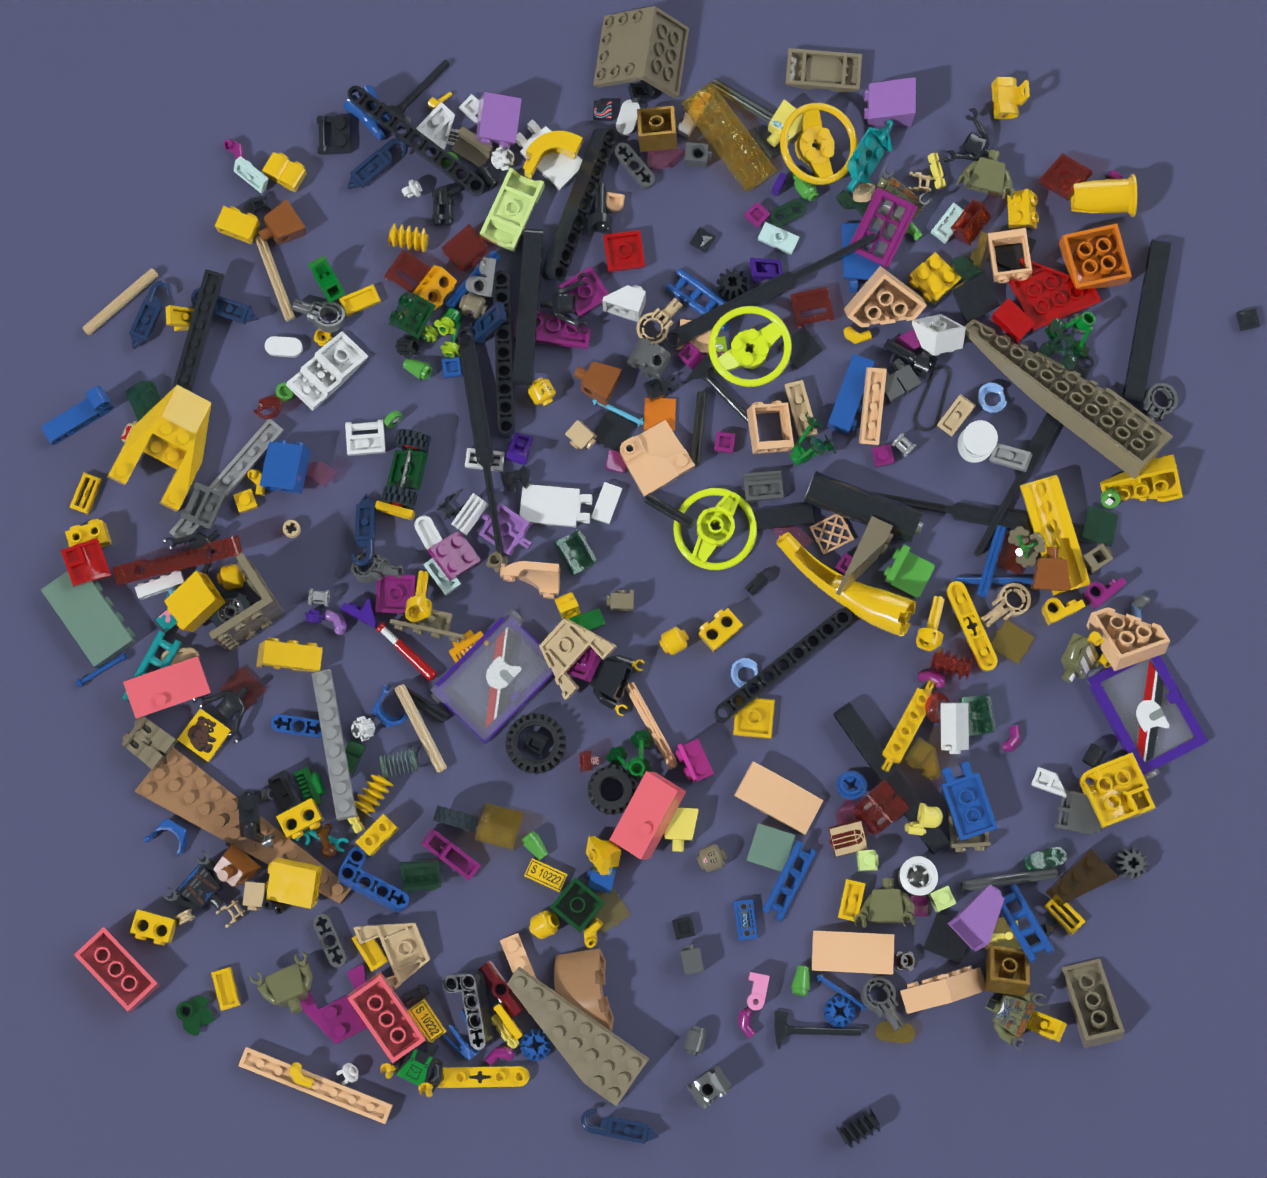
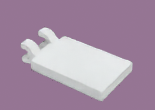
M533 119L527 124L528 130L533 135L526 140L519 132L516 137V144L522 148L520 154L526 160L528 158L526 157V150L529 145L539 136L552 132L546 126L541 129ZM552 153L540 161L537 170L561 191L577 175L582 159L577 155L575 159H572L561 153Z
M530 484L527 489L522 488L519 516L531 524L576 528L577 522L590 524V513H580L581 504L592 505L593 497L590 494L580 495V489Z

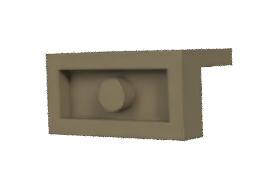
M462 126L458 131L459 138L453 145L452 151L478 168L486 165L493 155V145L482 144L480 140H476L474 133Z

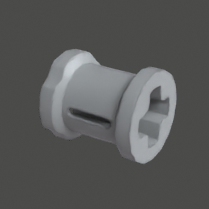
M901 433L891 444L893 447L896 446L905 458L917 446L912 444L905 437L904 433Z
M310 588L308 604H324L325 607H328L330 604V590L315 591L313 588Z

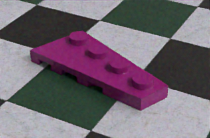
M538 310L536 343L588 350L591 329L581 326L580 330L587 331L586 334H581L575 326L558 319L554 315L550 316ZM517 318L513 336L514 340H516Z

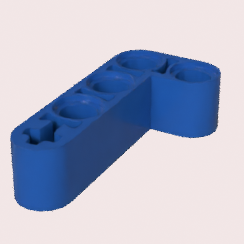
M101 386L89 389L86 392L87 398L41 427L50 445L60 443L114 409L113 403Z
M360 847L352 848L339 870V882L394 912H403L409 902L408 895L361 870L365 862L366 853ZM354 854H359L362 857V860L356 862L351 858V856ZM350 871L353 876L347 879L343 877L342 873ZM361 880H367L370 883V886L364 888L360 885L359 882ZM384 889L387 895L381 897L377 894V890ZM392 893L393 897L391 898V901H388ZM399 898L402 899V903L397 905L396 903Z

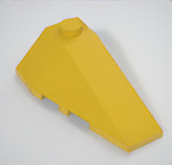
M1173 454L1155 458L1136 479L1123 472L1100 482L1102 492L1106 489H1115L1119 492L1121 500H1128L1129 498L1139 499L1140 501L1157 499V502H1166L1183 498Z

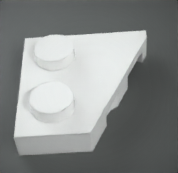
M441 102L416 129L445 150L455 114Z

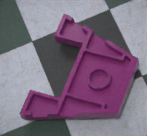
M363 964L347 972L354 989L366 982ZM308 991V998L300 1001L303 1011L335 1044L368 1028L347 999L348 995L319 1009L311 992Z

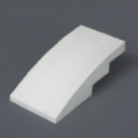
M341 331L319 349L315 356L301 367L300 372L287 381L286 386L313 411L332 395L369 356Z

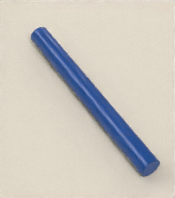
M955 577V581H959L964 585H979L981 577ZM993 577L991 585H1008L1010 583L1031 585L1032 577Z

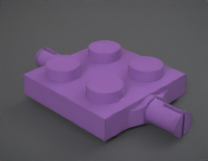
M499 503L497 510L504 552L511 556L520 544L529 550L533 543L524 537L532 524ZM484 511V515L481 514L480 517L485 520V524L479 535L495 545L491 515Z

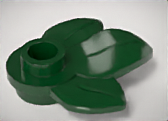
M195 996L191 1001L181 1002L177 1006L176 1014L183 1021L184 1030L191 1035L198 1036L200 1025H207L215 1021L213 1013L206 1008L209 1002L207 997ZM185 1007L190 1009L188 1015H185L183 1012Z

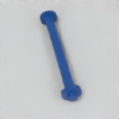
M121 652V656L117 657L116 659L112 660L111 662L107 663L106 665L102 666L101 668L97 669L96 671L92 672L91 674L87 675L81 680L76 679V685L83 687V683L87 682L88 680L92 679L93 677L97 676L98 674L102 673L103 671L107 670L108 668L112 667L122 660L126 661L127 655Z
M823 973L817 975L818 982L822 981L860 1006L861 1011L863 1009L866 1010L867 1007L861 1001L823 977Z

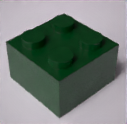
M575 877L550 908L581 933L605 905V902Z

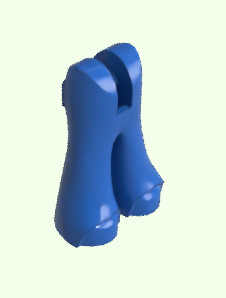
M371 85L363 87L364 90L378 100L375 90ZM355 94L352 95L353 99H359ZM347 99L343 107L362 121L378 140L382 141L386 138L380 125L352 105L350 100ZM370 103L368 107L371 111H374L377 105ZM387 114L382 117L383 122L390 121Z

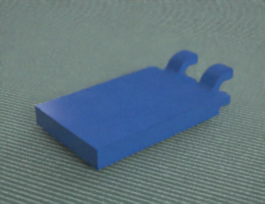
M842 223V248L850 245L860 223ZM871 223L868 230L878 234L879 223ZM880 240L873 251V254L881 257ZM874 242L862 247V249L869 252ZM853 252L843 257V279H849V292H857V280H869L881 265Z
M969 761L959 764L963 775L953 777L951 767L941 770L946 781L945 784L941 785L960 841L998 829L979 772L973 774Z

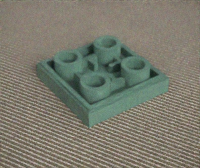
M758 823L746 861L781 872L789 857L795 835Z

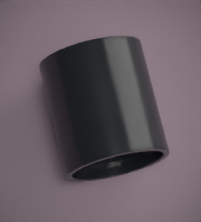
M1091 743L1082 761L1093 768L1097 767L1107 751Z

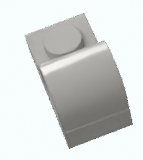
M483 257L479 265L481 276H471L466 281V288L469 292L482 296H492L496 259ZM476 281H479L480 287L475 290L474 285Z

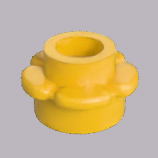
M319 329L315 332L314 341L319 346H324L332 340L331 332H323Z

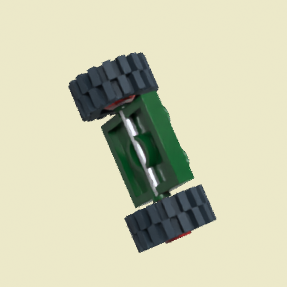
M398 429L395 446L403 450H395L387 485L384 486L381 502L410 510L415 509L418 494L412 490H420L428 458L430 436L415 430Z

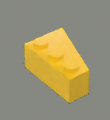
M268 638V640L259 644L256 667L264 665L272 666L274 669L288 668L296 671L318 672L321 667L323 647H317L318 644L316 643L299 645V641L287 640V643L279 642L278 638Z

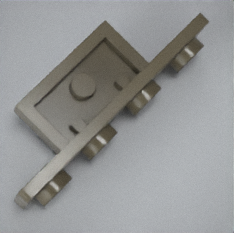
M432 609L431 616L415 623L390 619L389 622L394 625V629L405 631V628L413 629L412 633L423 635L424 632L431 633V637L442 639V636L450 637L449 641L460 643L461 640H467V637L463 634L449 632L453 614Z

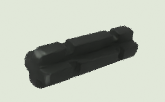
M756 127L752 128L748 132V136L751 140L754 139L753 142L762 153H765L764 156L767 160L773 159L777 155L775 150L770 148L771 145L762 134L759 135L760 132Z

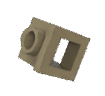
M1102 543L1085 554L1083 560L1090 574L1092 575L1113 560V553L1108 546H1104ZM1099 556L1100 562H1097L1094 557Z
M615 590V593L607 594V606H610L611 611L634 612V590H630V593H626L625 590Z

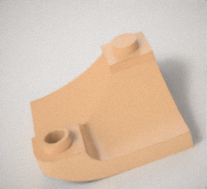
M666 420L637 436L625 440L620 446L621 457L644 497L675 481L678 477L695 467L686 449L683 448ZM631 446L633 451L628 452L626 447Z
M519 561L507 566L501 563L500 578H503L504 581L514 582L515 579H518L537 588L540 595H543V598L554 599L555 596L559 597V564Z

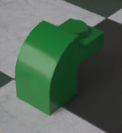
M325 256L308 264L329 303L345 295Z

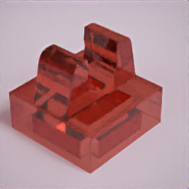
M591 751L579 753L580 773L592 771V766L600 765V757H591Z

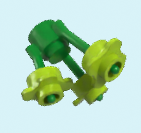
M449 308L446 314H443L439 320L434 322L433 327L430 325L425 326L421 333L422 338L427 342L433 343L437 340V328L443 336L452 334L451 342H445L440 348L447 357L460 356V353H458L459 345L455 343L461 325L459 321L461 313L456 309Z

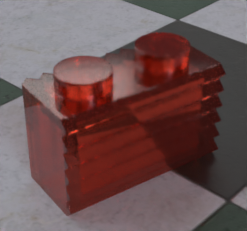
M972 199L950 228L957 240L967 245H972L971 243L974 242V239L983 230L982 228H985L989 219L992 218L985 204Z

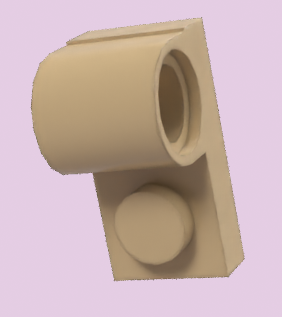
M960 394L937 426L952 437L976 405Z

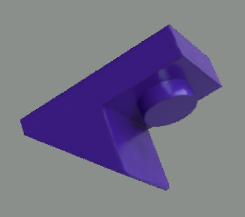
M750 258L754 283L764 279L771 280L783 274L781 260Z
M515 432L507 450L506 458L511 462L526 465L534 437Z
M369 598L361 611L359 610L360 606L353 602L349 604L344 602L340 609L344 613L374 629L378 627Z

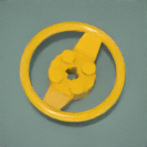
M809 103L797 108L786 119L780 135V149L787 167L801 180L816 185L831 184L843 178L849 172L847 169L848 161L858 146L856 131L849 118L836 107L825 103ZM819 110L836 116L844 124L849 134L850 154L844 167L835 174H833L829 159L834 155V140L829 129L822 127ZM802 114V132L795 142V152L799 159L810 166L816 177L800 170L793 162L788 150L787 140L790 127ZM815 143L817 145V150L815 147H812V144Z

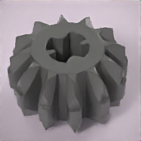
M1131 847L1129 852L1127 848H1124V854H1117L1121 860H1116L1115 864H1120L1121 867L1116 870L1117 872L1124 871L1122 873L1123 878L1129 875V880H1134V876L1140 879L1141 873H1147V870L1143 867L1149 866V863L1143 860L1147 859L1148 856H1140L1143 852L1142 849L1136 852L1135 847ZM1134 859L1133 862H1136V866L1131 868L1132 865H1128V861Z

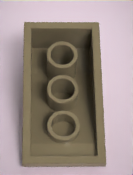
M873 516L871 517L836 594L840 595L877 560L879 554L884 555L893 536L890 533L892 525Z
M1100 958L1062 967L1084 1049L1122 1040L1125 1031Z

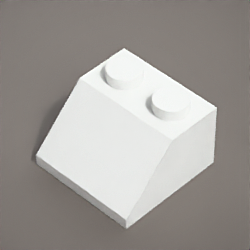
M627 285L603 297V311L638 322L646 303V291L637 285L632 287Z
M942 314L912 320V325L921 347L931 355L937 356L940 353L954 352L957 349L963 348L966 327Z

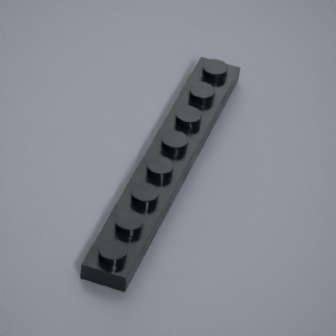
M205 269L172 389L179 385L190 392L193 390L225 275L223 273Z

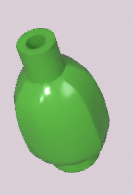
M793 173L791 174L795 181V189L801 197L810 202L814 201L819 195L816 186L801 180Z

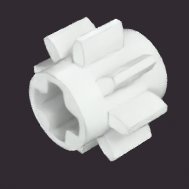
M499 147L496 148V151L492 152L491 162L496 169L501 168L504 171L513 165L514 154L509 148Z
M365 716L358 717L351 726L352 735L356 739L360 738L361 741L369 740V737L374 736V722L370 718L366 719Z

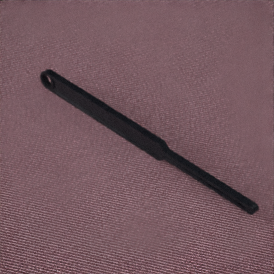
M871 233L795 273L787 271L668 332L665 338L667 346L673 349L678 348L711 331L716 322L733 309L744 306L758 307L795 288L798 280L874 242L876 234ZM672 334H676L680 338L679 343L676 345L668 343V337Z
M463 328L458 332L457 340L477 463L483 467L496 551L501 554L504 552L491 473V465L495 460L476 343L472 330ZM465 332L472 335L471 340L468 342L460 340V336Z
M1090 355L1086 357L1079 356L1070 371H1076L1081 374V378L1086 379L1093 367V358ZM1087 358L1090 361V367L1082 368L1079 365V360ZM1048 412L1025 450L1032 453L1026 472L1014 470L1016 478L974 551L976 557L982 554L1022 481L1030 479L1061 424Z
M873 492L910 507L947 513L954 520L986 526L990 525L998 510L960 502L949 506ZM1005 511L998 524L1006 527L1008 530H1015L1016 527L1022 526L1024 530L1034 534L1029 515ZM1072 523L1078 542L1090 544L1096 540L1098 534L1094 527ZM1086 529L1094 532V538L1090 541L1083 537V531Z

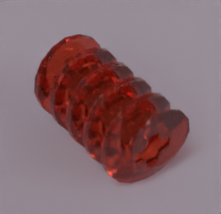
M940 648L937 652L935 650L929 670L936 666V672L943 668L944 675L951 671L952 678L957 673L958 680H961L963 676H966L967 680L973 660L969 658L965 662V656L963 655L958 660L957 653H954L951 657L949 650L943 654V648Z

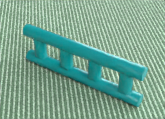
M158 631L133 678L144 675L150 663L160 669L170 666L182 642L175 640L171 644L163 639L166 634ZM159 646L169 651L164 661L154 656ZM125 692L122 699L129 702L127 692Z

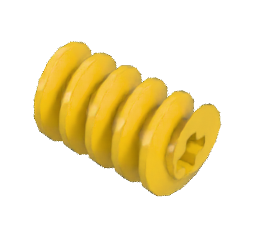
M394 223L389 232L388 246L392 242L393 247H397L399 244L400 248L403 249L407 244L408 250H411L414 246L415 251H419L422 248V252H426L429 234H426L425 228L422 229L421 233H419L418 227H415L413 232L411 231V226L404 230L403 224L397 229L396 223Z
M371 774L370 777L373 782L366 781L369 788L362 787L361 790L364 795L357 794L360 801H355V806L369 816L368 812H376L373 805H381L377 799H385L382 792L389 793L386 786H394L380 775Z

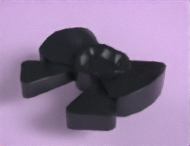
M524 465L520 470L504 473V482L509 486L508 490L516 493V483L521 482L525 489L531 483L529 481V469Z

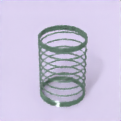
M410 748L408 754L410 763L412 757L414 769L419 771L415 751L413 748ZM405 749L404 758H405L406 765H407V759H406V752H407V750ZM401 750V757H400V759H401V763H402V766H403V761H402V753H403V751ZM397 752L396 761H397L398 768H399V763H398V754H399V752ZM388 754L387 760L389 759V755H390V757H391V759H392L393 754H392V756H391V754ZM384 755V758L379 756L383 776L385 779H388L389 776L385 762L386 755ZM388 760L389 767H390V771H391V776L393 777L392 770H391V766H390V760Z

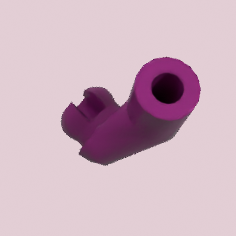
M226 139L224 141V148L235 154V160L240 156L244 158L243 146L233 139Z
M935 670L917 673L919 682L931 680L936 684V688H943L945 686V677Z
M1019 725L1009 726L1011 737L1007 742L1004 741L1002 743L1003 751L1012 752L1020 744Z
M744 1008L739 1013L738 1026L748 1038H751L756 1033L750 1025V1017L753 1016V1012L750 1008Z
M497 1046L485 1058V1061L492 1066L498 1058H506L507 1061L512 1060L515 1053L508 1046Z

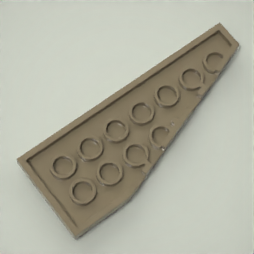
M518 967L507 985L582 1082L617 1106L649 1058L524 969Z

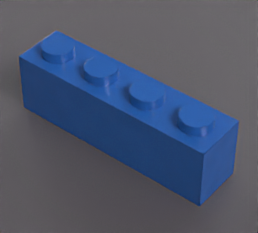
M853 354L827 428L847 435L850 430L854 431L857 420L854 419L856 412L860 413L863 402L860 401L862 395H864L866 367L875 368L873 367L875 361Z

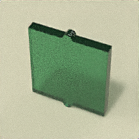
M1089 506L1082 538L1094 541L1095 544L1103 543L1104 545L1112 546L1119 515L1108 512L1106 509L1101 510Z

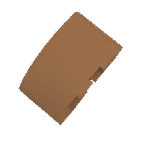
M600 948L557 955L554 966L555 992L612 1032L614 1016L609 1005L608 996L603 995L602 985H606V960Z

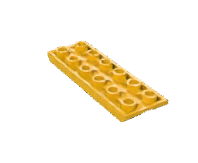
M1054 475L1020 485L1033 532H1038L1045 541L1044 546L1046 550L1043 553L1040 552L1041 558L1047 557V547H1058V559H1067L1071 590L1090 585V579L1058 476ZM1052 591V594L1057 595L1067 591Z

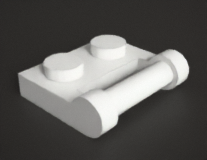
M383 419L368 423H345L348 456L386 453ZM378 429V433L352 435L353 431Z

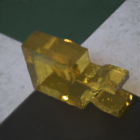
M981 232L977 248L972 249L970 259L973 260L972 267L979 268L981 265L988 233Z

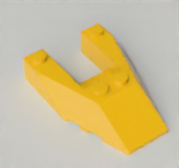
M176 385L133 426L107 477L125 486L141 454L145 453L176 469L159 504L177 512L203 462L211 402Z

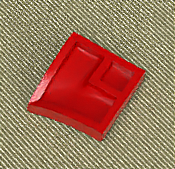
M98 538L61 550L73 587L112 576Z

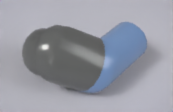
M1140 595L1131 604L1132 616L1141 618V621V610L1150 604L1148 596Z

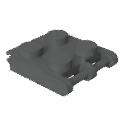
M1065 790L1067 799L1065 802V797H1061L1060 807L1058 806L1057 809L1059 811L1058 820L1054 828L1087 835H1094V832L1101 833L1102 827L1098 818H1096L1097 816L1087 795Z

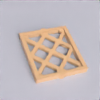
M837 514L809 527L823 555L854 540L848 524H846L842 516ZM835 518L834 523L829 522V520ZM838 518H841L843 526L836 524ZM826 523L833 525L831 532L824 530ZM823 524L822 529L818 528L817 526ZM835 526L842 528L840 534L833 533ZM814 529L821 531L820 537L816 536ZM844 529L849 533V537L843 536ZM823 532L830 534L829 540L822 539ZM832 535L839 537L837 543L831 542ZM841 538L847 540L840 544ZM820 541L827 543L826 549L822 548ZM829 544L835 545V547L828 550Z

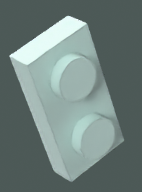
M241 156L235 160L234 172L262 194L267 189L268 178L263 172L252 166L249 161Z
M433 558L423 564L446 596L461 586L457 578L449 581Z

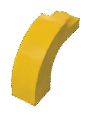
M552 131L536 138L526 150V157L528 158L523 166L525 176L532 179L540 161L549 154L561 153L575 159L583 143V137L567 131Z

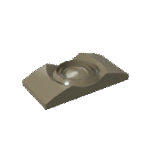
M788 48L785 85L805 90L859 91L862 54Z

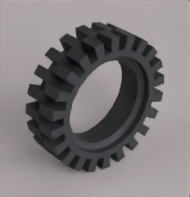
M529 713V715H523L520 719H516L514 724L509 727L505 746L510 760L518 769L526 773L539 774L552 770L560 763L566 750V739L562 727L555 719L546 714ZM531 726H542L553 736L554 747L548 757L540 761H530L524 758L518 749L520 734Z

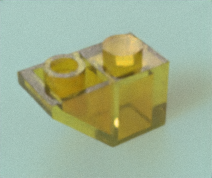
M919 737L905 756V759L908 760L906 763L914 769L918 767L924 771L922 774L928 779L933 780L934 778L937 780L941 774L936 749Z

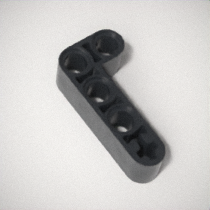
M469 970L446 976L443 979L444 990L448 993L462 992L471 1046L476 1050L490 1046L494 1042V1031L483 973L479 970ZM477 1016L480 1018L481 1023L478 1022Z

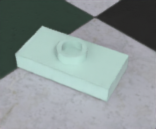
M953 203L931 230V234L946 244L966 219L968 213Z
M765 222L758 236V241L792 255L799 240V236Z

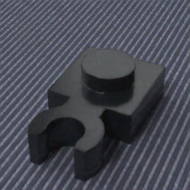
M670 375L666 381H663L661 376L660 379H653L644 383L643 386L651 402L668 396V390L676 391L679 388V384L672 385L670 381L675 380V375Z

